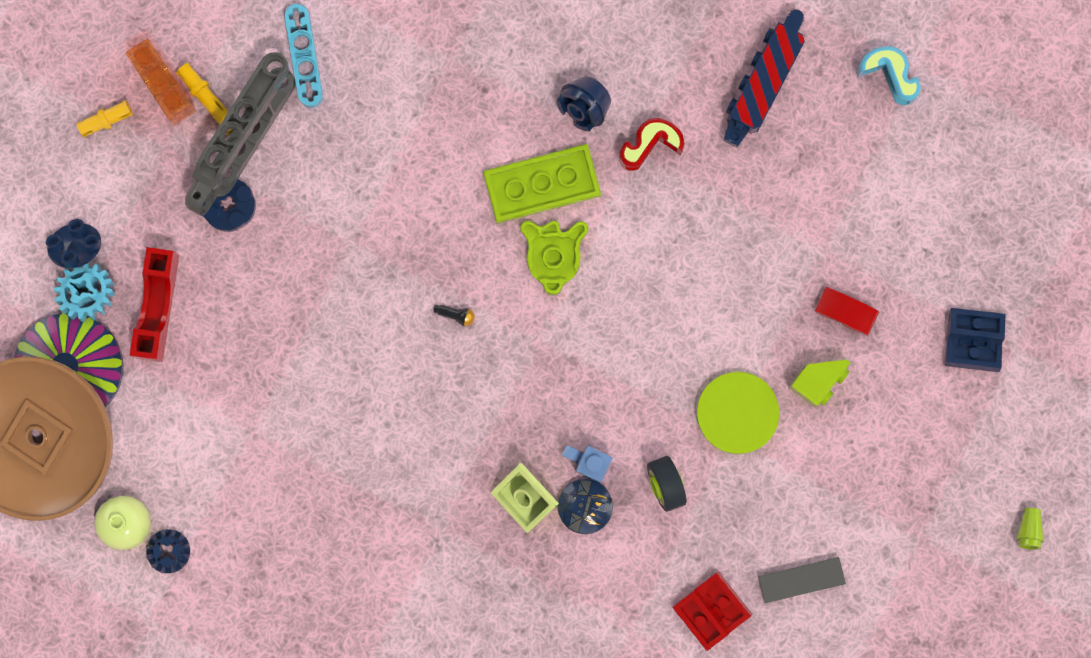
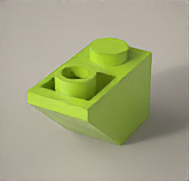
M845 359L807 364L790 385L789 389L814 408L819 404L825 406L834 394L830 391L836 382L841 384L850 373L847 367L851 362Z

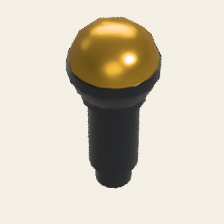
M435 305L434 313L454 319L464 327L472 325L475 320L474 312L469 308L458 310L444 305Z

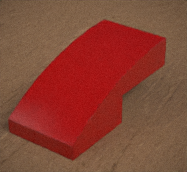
M829 287L825 288L815 309L817 314L839 322L844 327L869 336L879 314L877 309Z

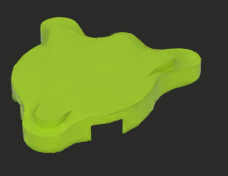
M556 220L550 221L541 227L531 221H525L521 224L520 230L528 243L527 266L529 271L543 285L547 294L557 295L561 292L563 286L576 275L580 267L581 255L579 247L581 241L587 235L589 227L585 222L579 221L567 232H562L560 224Z

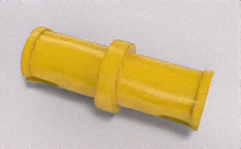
M124 100L106 110L101 108L97 111V114L78 121L76 124L83 138H86L104 128L106 130L111 129L113 124L132 117L133 112L127 100Z

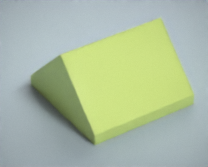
M522 463L491 492L494 498L526 533L531 531L559 505Z

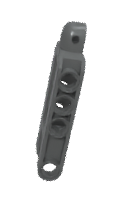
M270 52L262 58L199 157L192 177L194 182L185 196L186 207L194 213L204 216L217 197L225 196L232 190L294 91L295 80L289 71V65L285 56L281 53ZM278 61L282 64V67L275 68L271 72L267 70L271 62ZM287 78L288 84L284 88H280L284 79ZM245 107V112L239 117V111ZM257 122H259V130L255 133H252L255 125L257 124ZM233 129L228 139L225 140V133L228 130ZM245 145V152L238 156L240 149ZM219 152L214 161L210 163L212 154ZM231 167V175L227 178H224V175L227 172L228 168Z

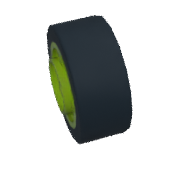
M664 456L648 462L647 471L650 485L662 509L668 512L686 505L687 498L684 484L672 459L669 456Z

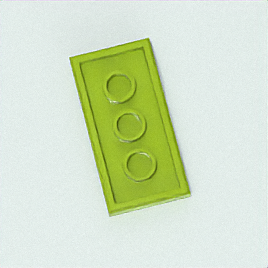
M588 143L483 171L497 224L602 196Z

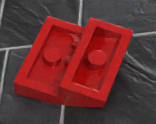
M719 571L710 576L672 607L706 651L727 637L730 632L753 615Z

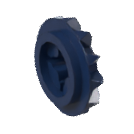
M161 530L152 535L146 545L147 560L152 568L161 573L169 574L181 570L187 564L190 557V545L187 538L176 530ZM176 542L172 549L176 560L169 556L159 560L164 552L159 543L170 546Z

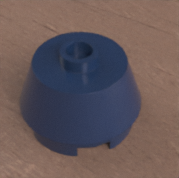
M584 76L564 85L556 102L562 115L567 112L576 121L574 124L576 128L583 131H591L593 127L603 124L611 105V97L607 89L599 81L592 77Z

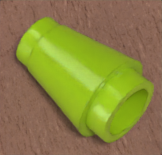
M1024 508V514L1016 540L1019 541L1018 547L1029 550L1041 549V543H1044L1040 509Z

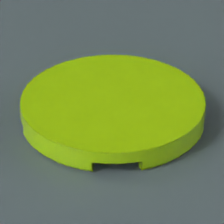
M730 372L715 378L703 390L697 404V421L702 434L712 446L729 454H746L761 448L774 435L779 422V404L773 390L761 378L746 372Z

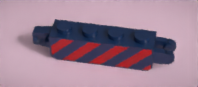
M794 9L789 13L784 24L778 22L775 29L770 27L762 41L767 44L762 53L756 52L750 64L755 67L750 76L744 75L738 87L742 91L738 100L732 98L726 110V113L730 115L727 120L729 124L723 139L724 142L738 148L748 133L752 134L759 131L805 43L803 34L798 32L805 18L803 11Z

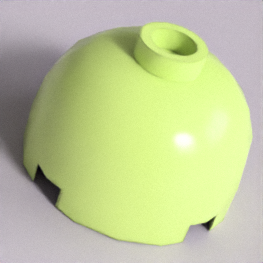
M124 495L112 497L103 503L96 513L94 522L96 534L102 543L111 549L122 551L133 549L143 543L150 533L151 517L144 503L135 497Z

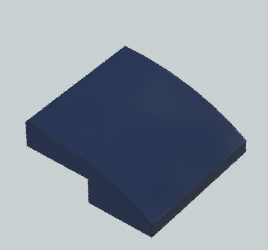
M951 308L948 322L945 366L1000 372L1002 369V343L1005 340L1006 314Z

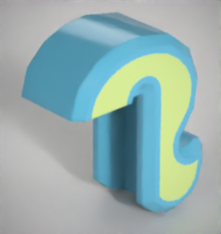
M892 46L878 47L869 51L863 57L857 68L858 77L883 69L896 103L909 105L917 98L921 90L919 79L917 77H913L911 80L907 78L909 62L907 56L900 49Z

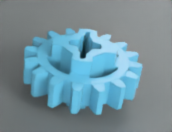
M89 263L83 265V268H73L72 272L64 269L66 277H58L57 281L61 286L54 288V292L60 295L55 298V302L61 305L59 309L64 314L68 313L72 320L78 316L81 322H85L87 316H90L93 321L96 320L97 312L105 315L106 312L103 307L105 305L112 307L113 304L108 298L115 296V292L110 289L114 286V282L108 279L110 275L107 271H101L97 264L91 269ZM98 281L101 283V293L97 290ZM88 289H89V291H90L92 294H90V293H88V292H87V293L82 292V293L80 294L77 290H80V291H82V290H83V291H88ZM68 291L72 294L70 298L71 304L68 300Z

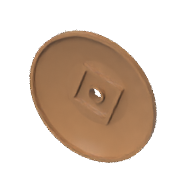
M35 356L16 357L1 361L0 512L11 517L30 521L51 520L67 515L91 499L102 485L108 473L113 453V433L107 410L94 388L81 375L64 364ZM34 429L39 430L43 434L42 443H37L33 440L32 432Z

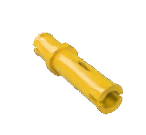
M189 63L184 64L178 69L176 75L190 89V95L193 98H197L220 125L229 111L210 90V84L206 80H202ZM233 129L228 130L226 135L229 136Z

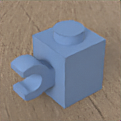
M566 445L562 454L563 457L579 464L576 469L577 473L600 484L613 458L590 446H587L585 453H582Z

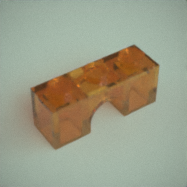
M148 38L125 52L160 108L174 126L197 112Z

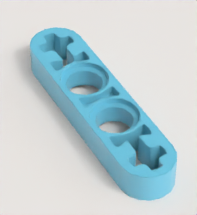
M293 4L286 9L285 23L297 94L300 102L305 107L315 108L323 100V90L310 15L303 5ZM295 11L305 15V17L300 18L302 29L307 27V31L298 30L292 33V30H297L294 19H290V17L294 16ZM304 36L309 39V46L306 49L298 50L295 48L294 42L298 37ZM309 62L314 66L311 75L303 76L299 73V67L302 63ZM316 79V83L311 82L313 92L318 93V95L314 96V101L309 102L308 98H303V95L308 93L306 83L301 85L300 82H310Z

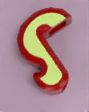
M662 118L648 119L640 125L636 133V145L632 146L629 141L623 144L619 154L621 166L628 171L638 170L658 141L681 156L685 145L682 132L673 123Z

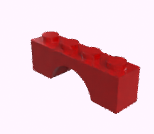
M146 247L142 272L144 281L143 302L138 322L133 329L129 356L135 359L163 362L180 256L173 250Z

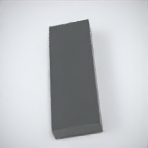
M839 557L758 576L764 603L846 584Z

